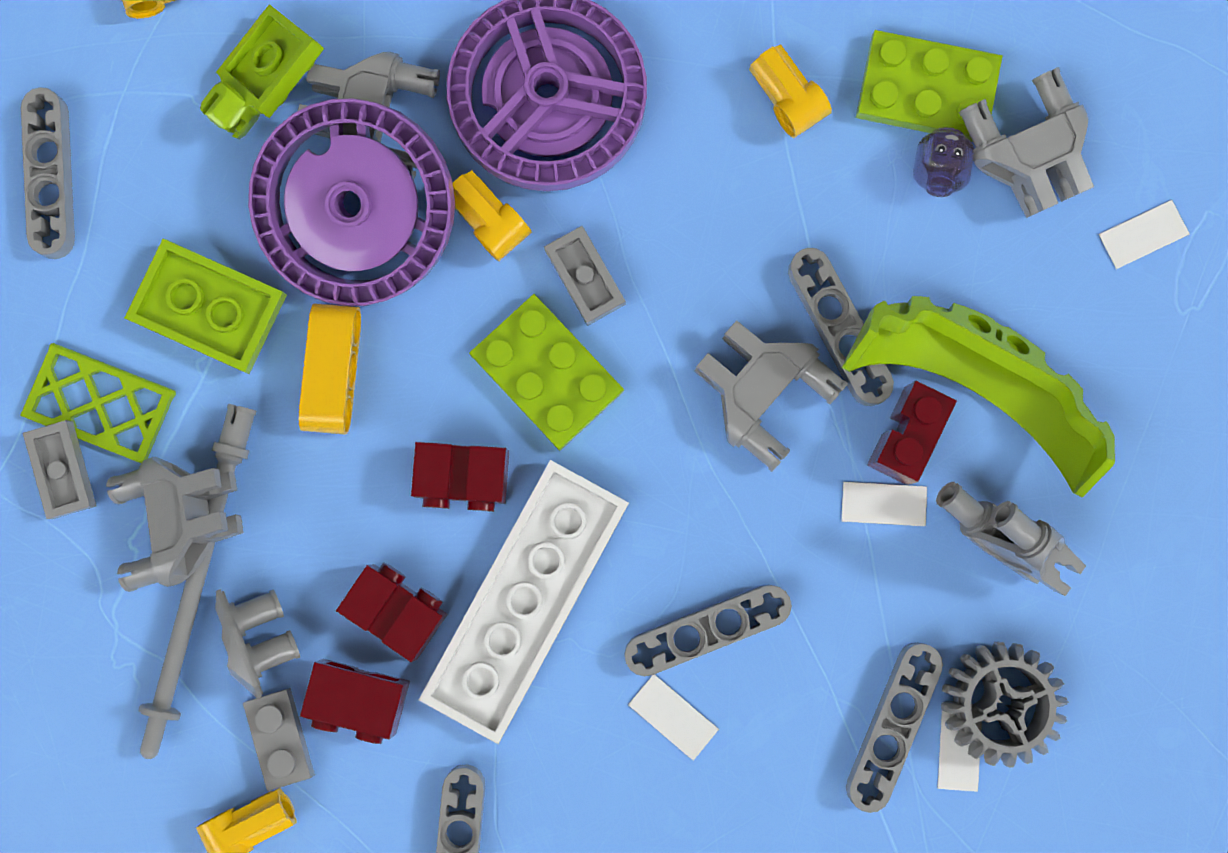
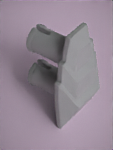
M221 589L217 590L215 609L222 625L221 638L228 654V670L232 677L257 699H260L263 694L258 679L262 677L261 672L294 658H300L296 642L289 630L282 635L252 647L250 643H244L242 637L246 636V630L276 618L284 617L274 590L236 606L233 602L228 603L224 591H221Z

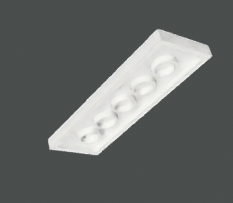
M550 460L421 694L419 701L499 744L629 502Z

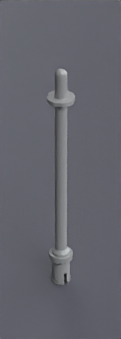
M232 404L227 405L228 410L219 443L214 442L212 451L216 452L215 457L218 460L216 469H219L220 474L226 472L234 473L236 466L242 463L243 459H248L249 450L245 449L254 415H256L257 411L241 406L237 407ZM228 494L208 500L210 514L219 511L224 512ZM215 543L195 572L186 579L153 703L141 704L138 711L143 715L149 716L140 748V753L145 759H152L157 756L167 720H180L181 713L177 709L172 708L171 705Z

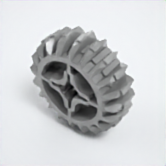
M998 641L993 643L990 653L986 646L979 645L976 647L975 652L978 661L970 655L963 654L960 659L966 670L964 672L956 668L949 670L951 677L958 679L955 687L949 684H944L942 687L943 692L953 695V701L942 703L941 709L948 713H955V716L945 722V726L951 731L961 729L956 734L955 743L961 747L970 744L968 754L975 759L984 754L985 762L989 765L995 766L1001 758L1005 766L1009 768L1014 767L1017 755L1022 762L1026 764L1033 763L1031 749L1033 748L1043 755L1048 753V747L1043 740L1046 737L1055 741L1060 739V734L1052 730L1054 722L1059 724L1067 722L1066 716L1056 713V708L1065 706L1069 702L1066 697L1054 694L1064 683L1059 678H1049L1054 670V666L1048 662L1039 664L1040 653L1030 650L1024 655L1023 645L1012 643L1007 651L1005 644ZM1014 667L1028 678L1031 685L1011 688L1007 679L1000 676L998 668ZM982 680L984 694L978 702L971 705L974 689L978 682ZM1002 695L1011 698V705H1006L1009 708L1006 713L996 710L997 702L1002 703L999 700ZM1036 704L1033 718L1026 727L1025 713L1029 707ZM997 720L1001 728L1008 732L1010 739H988L980 732L975 723L980 721L989 723Z

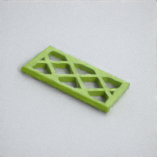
M51 343L20 416L45 426L65 420L73 421L78 439L142 463L149 457L170 404L176 396V391L58 344ZM59 355L77 361L80 372L58 381L54 367ZM105 372L118 377L123 388L100 397L92 375ZM84 379L92 402L70 410L62 388ZM146 388L162 396L157 408L143 415L134 392ZM50 393H54L62 415L55 418L35 412L41 397ZM127 396L135 418L113 427L104 405ZM96 409L105 431L93 435L78 429L74 418ZM139 425L143 441L138 452L121 446L116 435Z

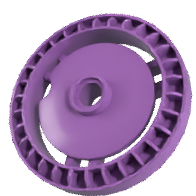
M503 0L488 8L472 22L460 38L451 57L447 75V102L453 125L461 143L472 158L487 172L508 184L528 190L557 191L589 183L605 174L623 158L634 143L643 122L647 100V76L642 55L634 38L622 22L606 8L591 0ZM544 23L568 25L594 37L614 59L620 71L622 83L612 81L604 58L590 42L571 31L545 27ZM534 24L535 29L527 30L522 33H520L518 30L520 28ZM510 34L511 39L506 41L495 52L484 73L482 82L483 106L492 107L497 113L482 129L474 115L472 106V88L475 75L482 59L491 47L504 36ZM546 84H551L558 88V92L549 98L541 97L536 93L539 87ZM613 96L623 97L621 109L611 107ZM606 120L614 122L606 135L593 147L567 159L536 161L513 154L516 150H519L526 154L541 157L565 155L589 143L602 129ZM496 133L505 141L502 147L492 140Z
M331 99L311 104L293 113L277 126L264 142L253 165L249 182L248 206L252 228L261 250L274 269L287 282L303 293L324 302L343 306H366L387 301L408 291L424 279L438 263L449 242L452 231L455 197L452 178L444 157L434 141L417 123L403 113L381 103L360 99ZM343 123H356L357 135H344ZM330 127L331 145L328 151L322 155H317L311 152L310 149H307L298 158L290 171L284 193V208L288 223L284 225L280 209V186L284 171L291 157L302 143L313 134ZM370 127L385 133L398 142L410 155L418 168L426 193V221L418 217V193L409 169L402 159L389 147L370 138ZM349 191L354 192L360 198L361 209L357 215H351L344 208V197ZM415 228L422 232L417 246L409 242ZM292 233L301 246L297 249L288 236ZM400 251L410 255L402 265L390 274L371 280L339 278L320 270L305 258L309 254L317 261L335 269L363 271L388 262Z

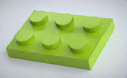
M874 30L871 36L855 118L942 136L954 135L958 139L973 142L959 112L986 99L988 109L992 115L1003 55Z
M162 239L124 318L250 374L287 294L166 239Z
M535 294L530 296L469 352L471 357L559 451L624 392L623 387Z

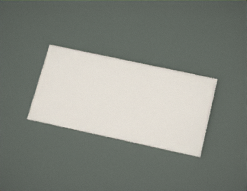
M1170 200L1098 235L1115 268L1118 269L1188 236L1190 233L1175 204Z
M843 482L842 522L926 526V486Z
M655 674L651 676L628 704V706L693 761L719 730Z
M942 710L938 789L978 792L980 757L975 759L968 754L970 744L961 747L955 743L956 734L961 729L951 731L945 726V722L955 716V713H948ZM982 721L975 723L980 732Z

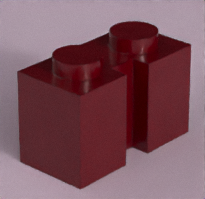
M918 381L905 386L890 416V419L898 422L899 425L896 431L892 429L881 435L867 466L906 485L919 482L957 400Z
M415 442L411 496L422 498V507L449 509L450 500L467 501V510L494 512L495 503L506 504L509 450L500 447Z
M385 562L382 563L380 568L375 564L366 565L336 609V612L364 631H369L382 640L383 644L408 661L413 662L417 660L448 615L440 609L443 601L422 587L416 593L404 585L402 582L406 576Z
M322 659L314 662L300 717L311 719V727L315 729L338 732L339 727L356 731L355 738L361 741L381 744L383 738L389 740L397 733L410 681Z

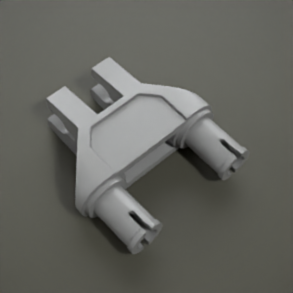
M382 52L368 57L345 70L314 64L308 71L306 81L313 84L312 90L317 93L337 97V99L366 100L390 107L393 92H396L398 89L434 98L437 93L434 85L439 86L440 70L403 63V59L397 53ZM299 104L298 111L307 107V105ZM343 123V134L357 135L356 123ZM330 127L315 133V135L330 138ZM370 127V138L381 143L383 132ZM390 148L402 159L414 180L416 171H413V168L417 167L406 151Z
M1059 67L1032 80L1049 116L1045 117L1046 121L1008 138L1005 134L1001 136L988 109L986 99L959 112L976 147L972 150L973 155H971L976 167L986 175L1012 188L1026 218L1058 204L1049 178L1061 202L1094 187L1081 155L1088 127V115L1083 105H1079L1078 102L1073 103L1060 74Z
M736 320L722 339L748 361L745 367L735 376L707 353L694 371L721 394L728 443L733 447L736 445L738 448L743 445L772 472L781 463L780 460L787 456L790 449L783 446L760 426L762 421L759 418L793 379L797 381L801 378L822 396L829 405L845 389L848 382L842 380L818 359L820 354L817 351L819 349L813 344L764 343Z
M151 457L144 460L138 470L110 477L106 483V487L120 486L119 488L107 491L109 498L115 504L119 505L132 499L145 497L152 554H150V557L123 563L119 566L117 574L122 575L129 572L132 574L118 579L125 591H135L138 588L154 583L167 587L178 585L195 572L215 542L244 533L241 515L235 514L226 517V512L209 513L208 500L237 491L235 473L226 472L220 474L219 469L211 468L190 474L168 461Z
M955 482L946 484L939 491L936 498L937 505L944 508L960 521L962 534L984 552L1026 580L1036 584L1040 581L1054 592L1066 596L1071 587L1061 581L1060 572L1055 568V563L1079 574L1086 567L1067 547L1065 539L1061 534L1044 521L1038 520L1036 522L1031 520L1018 509L1016 504L1006 501L996 506L994 503L987 501L977 502L962 489V486Z

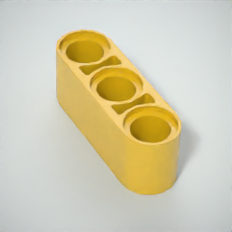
M316 303L311 307L299 404V427L301 431L343 435L349 432L361 333V311L359 307Z

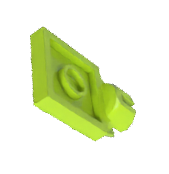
M269 4L215 72L220 76L221 81L215 84L203 99L200 110L216 126L225 129L227 132L234 133L232 137L240 140L246 136L257 122L260 114L270 118L277 108L286 101L288 94L303 75L313 67L315 60L325 48Z

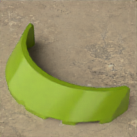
M912 296L908 302L889 305L886 301H882L870 311L841 367L851 372L864 366L876 364L904 365L938 374L967 387L997 406L1028 432L1055 463L1071 491L1081 498L1115 464V436L1107 421H1097L1083 402V388L1069 373L1066 375L1056 373L1046 364L1045 352L1016 331L1002 326L993 318L968 307L953 303L947 309L935 306L929 297Z

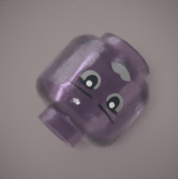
M938 128L924 136L917 146L913 168L914 180L928 194L935 197H947L964 189L969 184L971 178L972 155L974 154L973 149H975L973 144L961 131L954 128Z

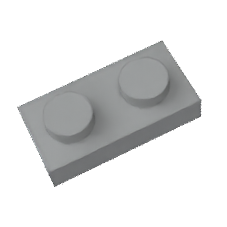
M583 226L544 246V251L587 326L626 305L624 297Z
M65 420L24 432L23 437L46 520L56 519L96 507L73 421Z
M291 688L262 696L260 699L256 698L244 702V710L267 792L315 776Z

